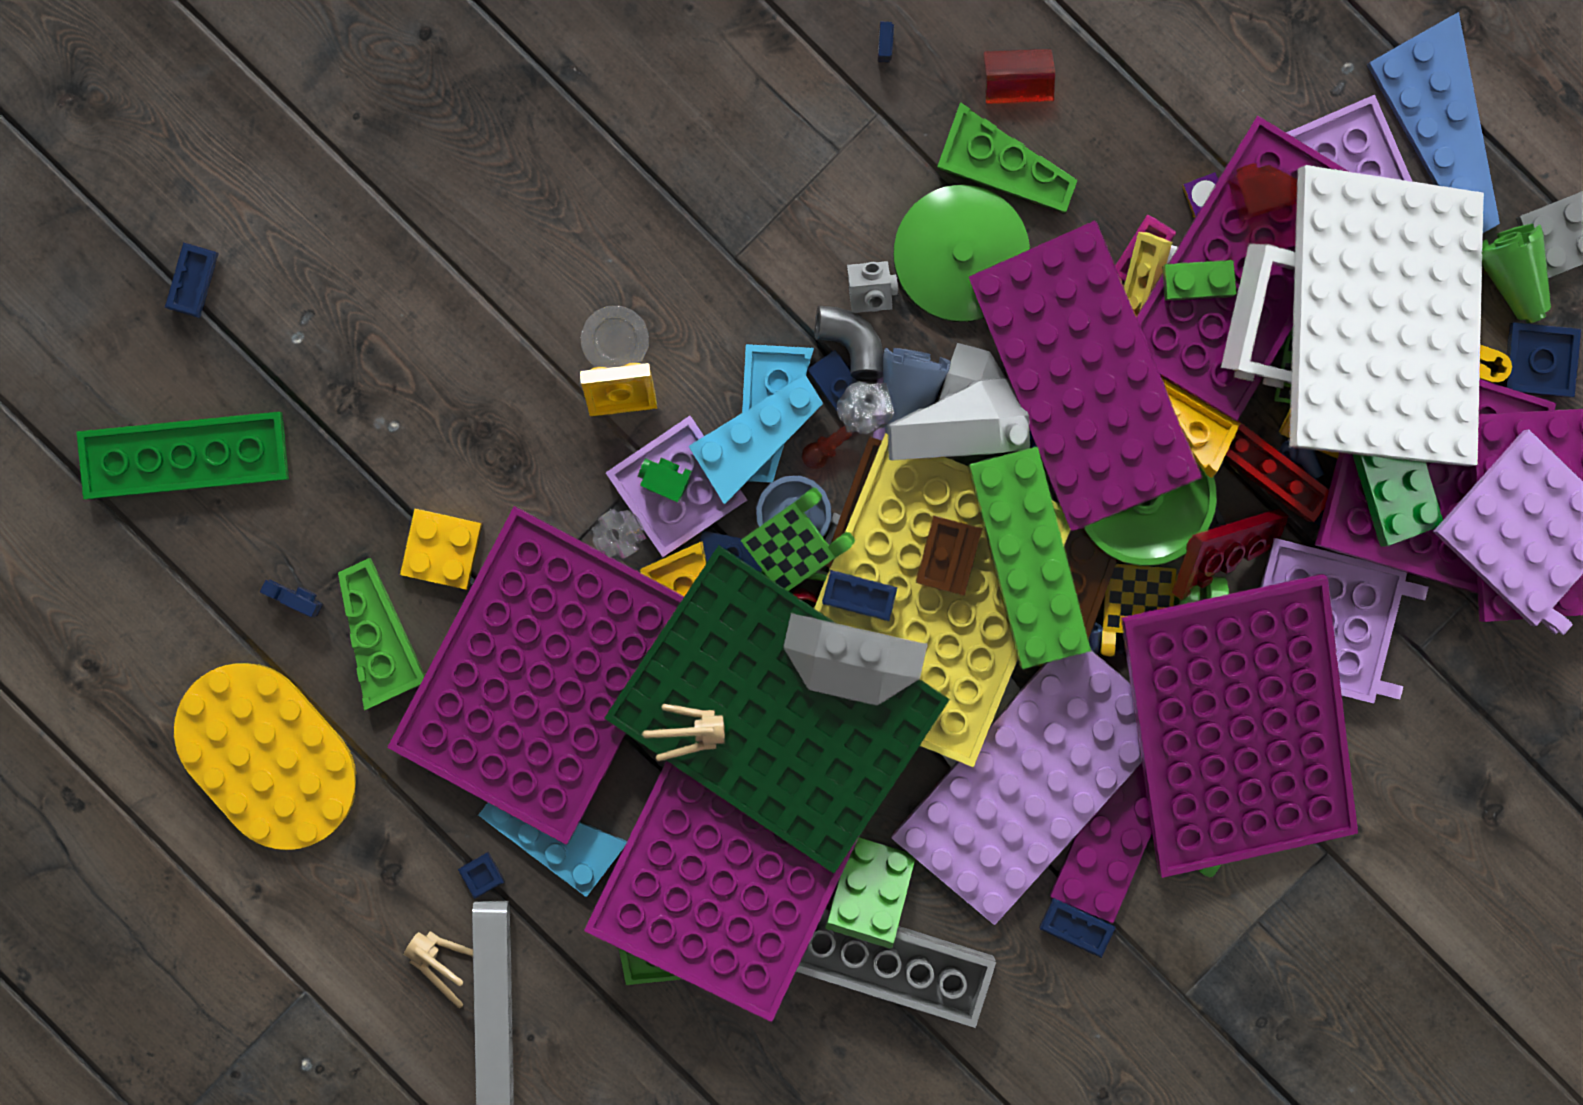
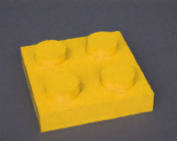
M629 363L623 367H595L589 371H580L581 385L590 416L657 409L656 394L649 363Z
M414 509L400 575L467 590L483 523Z

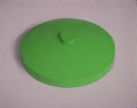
M972 185L947 186L921 198L903 218L894 242L893 258L895 272L906 295L926 313L951 322L976 321L985 317L968 277L1030 250V245L1021 218L1003 198L987 189Z
M1197 463L1203 478L1083 528L1098 548L1121 562L1138 566H1152L1173 561L1186 554V545L1193 534L1209 529L1215 513L1217 499L1214 476L1212 478L1207 476Z

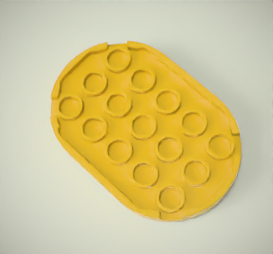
M229 664L204 674L192 684L183 696L174 722V740L178 756L190 776L245 836L266 847L293 850L318 843L342 824L355 798V775L357 774L353 757L339 734L288 678L272 668L259 664Z

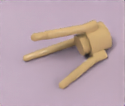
M663 704L662 710L702 718V720H695V728L662 729L643 732L644 738L695 736L696 741H703L656 755V760L662 761L704 749H716V744L724 743L723 716H715L714 710L702 711Z
M431 931L427 936L418 932L407 946L403 955L411 959L410 963L417 967L458 1008H462L463 1003L428 966H432L456 985L462 986L463 981L435 960L439 952L435 945L472 957L473 949L440 938Z

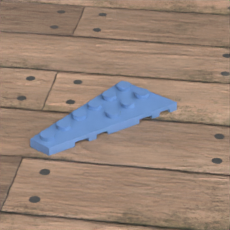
M1459 12L1369 62L1367 67L1434 185L1484 193V233L1500 224L1460 16Z

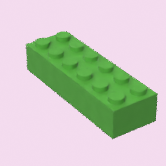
M1038 447L969 464L968 468L1020 667L1024 669L1090 652V645Z

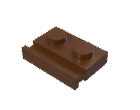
M933 515L915 583L965 596L983 528Z

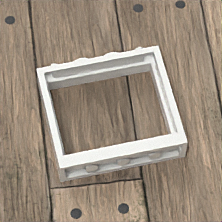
M1249 244L1221 365V368L1234 370V377L1253 381L1254 376H1260L1264 378V385L1283 388L1284 383L1292 384V371L1250 362L1271 266L1276 265L1295 270L1296 252L1270 245Z

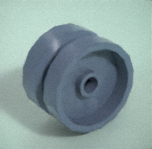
M784 476L771 482L761 493L756 507L757 523L760 527L810 489L816 487L822 494V498L815 506L804 513L823 537L831 521V504L825 491L813 480L802 476Z

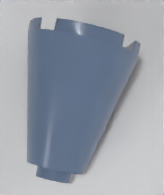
M888 348L884 349L882 357L885 433L888 434V424L920 408L925 409L935 403L950 369L951 362L940 357L939 363L931 361V354L901 348H893L892 353Z

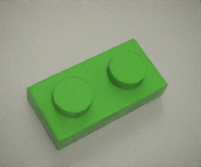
M1234 260L1165 264L1162 266L1165 301L1223 298L1236 295Z

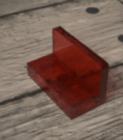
M1051 49L984 52L986 104L1054 101L1055 67Z

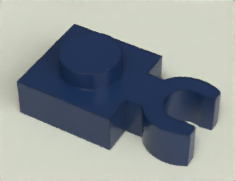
M270 579L269 581L265 580L260 590V593L276 599L280 603L309 617L318 616L323 605L315 600L317 596L315 593L305 588L298 587L296 591L290 590Z

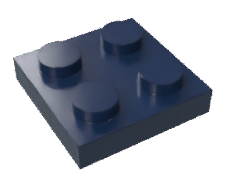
M1510 323L1506 355L1511 360L1512 371L1509 377L1504 380L1503 386L1526 394L1575 397L1581 329Z

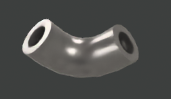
M818 306L815 316V339L835 341L846 347L851 359V377L858 380H877L882 378L883 349L881 339L872 325L857 313H852L849 310L838 307Z

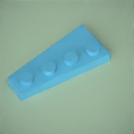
M746 344L742 413L801 376L806 375L814 348ZM784 444L748 481L773 482Z
M806 375L801 376L689 445L690 450L724 505L823 405Z
M487 803L478 815L585 897L592 891L627 843L624 839L616 838L602 832L598 828L580 822L569 844L566 845L490 803Z

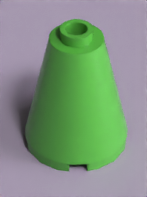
M1527 224L1498 233V239L1491 244L1488 243L1487 239L1483 240L1481 251L1482 266L1518 320H1525L1526 323H1534L1546 317L1545 312L1551 308L1542 226L1538 224L1535 228L1534 224Z

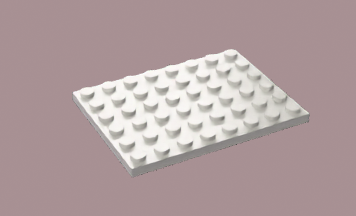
M1307 165L1298 168L1290 447L1460 466L1477 465L1482 282L1481 251L1484 193Z

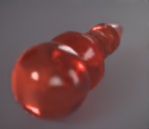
M855 424L841 427L827 439L821 436L817 442L806 445L802 451L804 464L811 469H820L825 466L828 458H833L836 455L835 449L843 444V441L851 437L856 429Z

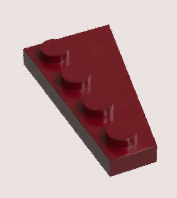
M1276 509L1193 534L1186 545L1187 552L1172 594L1183 600L1190 596V589L1198 585L1204 588L1211 584L1212 576L1222 571L1228 574L1236 569V566L1243 558L1250 561L1271 549L1273 538H1281L1289 515L1280 509Z

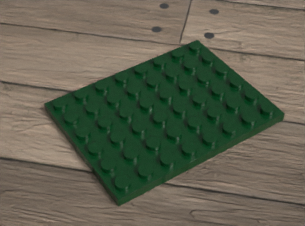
M718 545L604 719L656 754H662L703 742L696 741L695 736L644 738V731L695 728V720H702V718L662 710L663 704L702 711L714 710L715 716H723L724 743L716 744V749H704L666 760L814 861L835 873L950 699L921 679L916 680L879 705L809 690L784 649L791 613L828 622H836Z

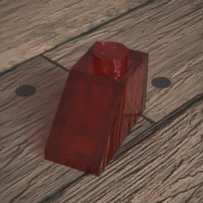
M1256 163L1238 168L1236 170L1237 174L1228 182L1241 221L1297 204L1298 179L1271 165L1259 168Z

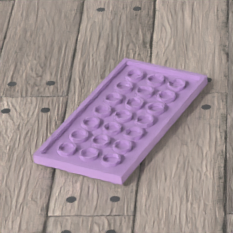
M1092 650L1044 663L992 721L974 767L957 761L892 834V839L995 925L1142 763L1131 683Z

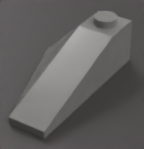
M1009 378L977 380L967 385V388L955 394H949L941 398V401L925 409L920 408L887 425L889 460L993 454L1030 449L1029 414L1020 406Z

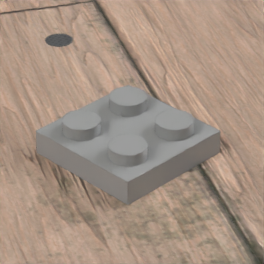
M1583 191L1516 218L1519 226L1534 224L1535 228L1538 224L1542 226L1548 278L1583 265Z

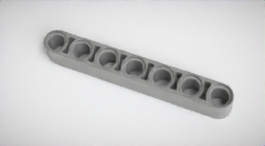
M509 901L474 902L472 924L476 1105H514Z

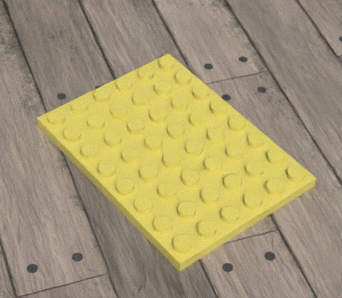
M885 433L845 531L852 534L855 538V543L849 550L834 559L830 570L898 587L890 620L886 621L822 604L830 570L814 608L837 624L928 644L920 679L948 697L950 701L920 746L974 767L1018 657L969 468L946 457L889 460L888 434ZM1052 501L1063 545H1065L1071 529L1061 505ZM933 515L983 528L965 596L915 583Z

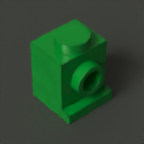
M645 458L637 477L642 479L640 486L679 503L693 471L685 468L683 474L677 472L679 465L661 458L659 463Z

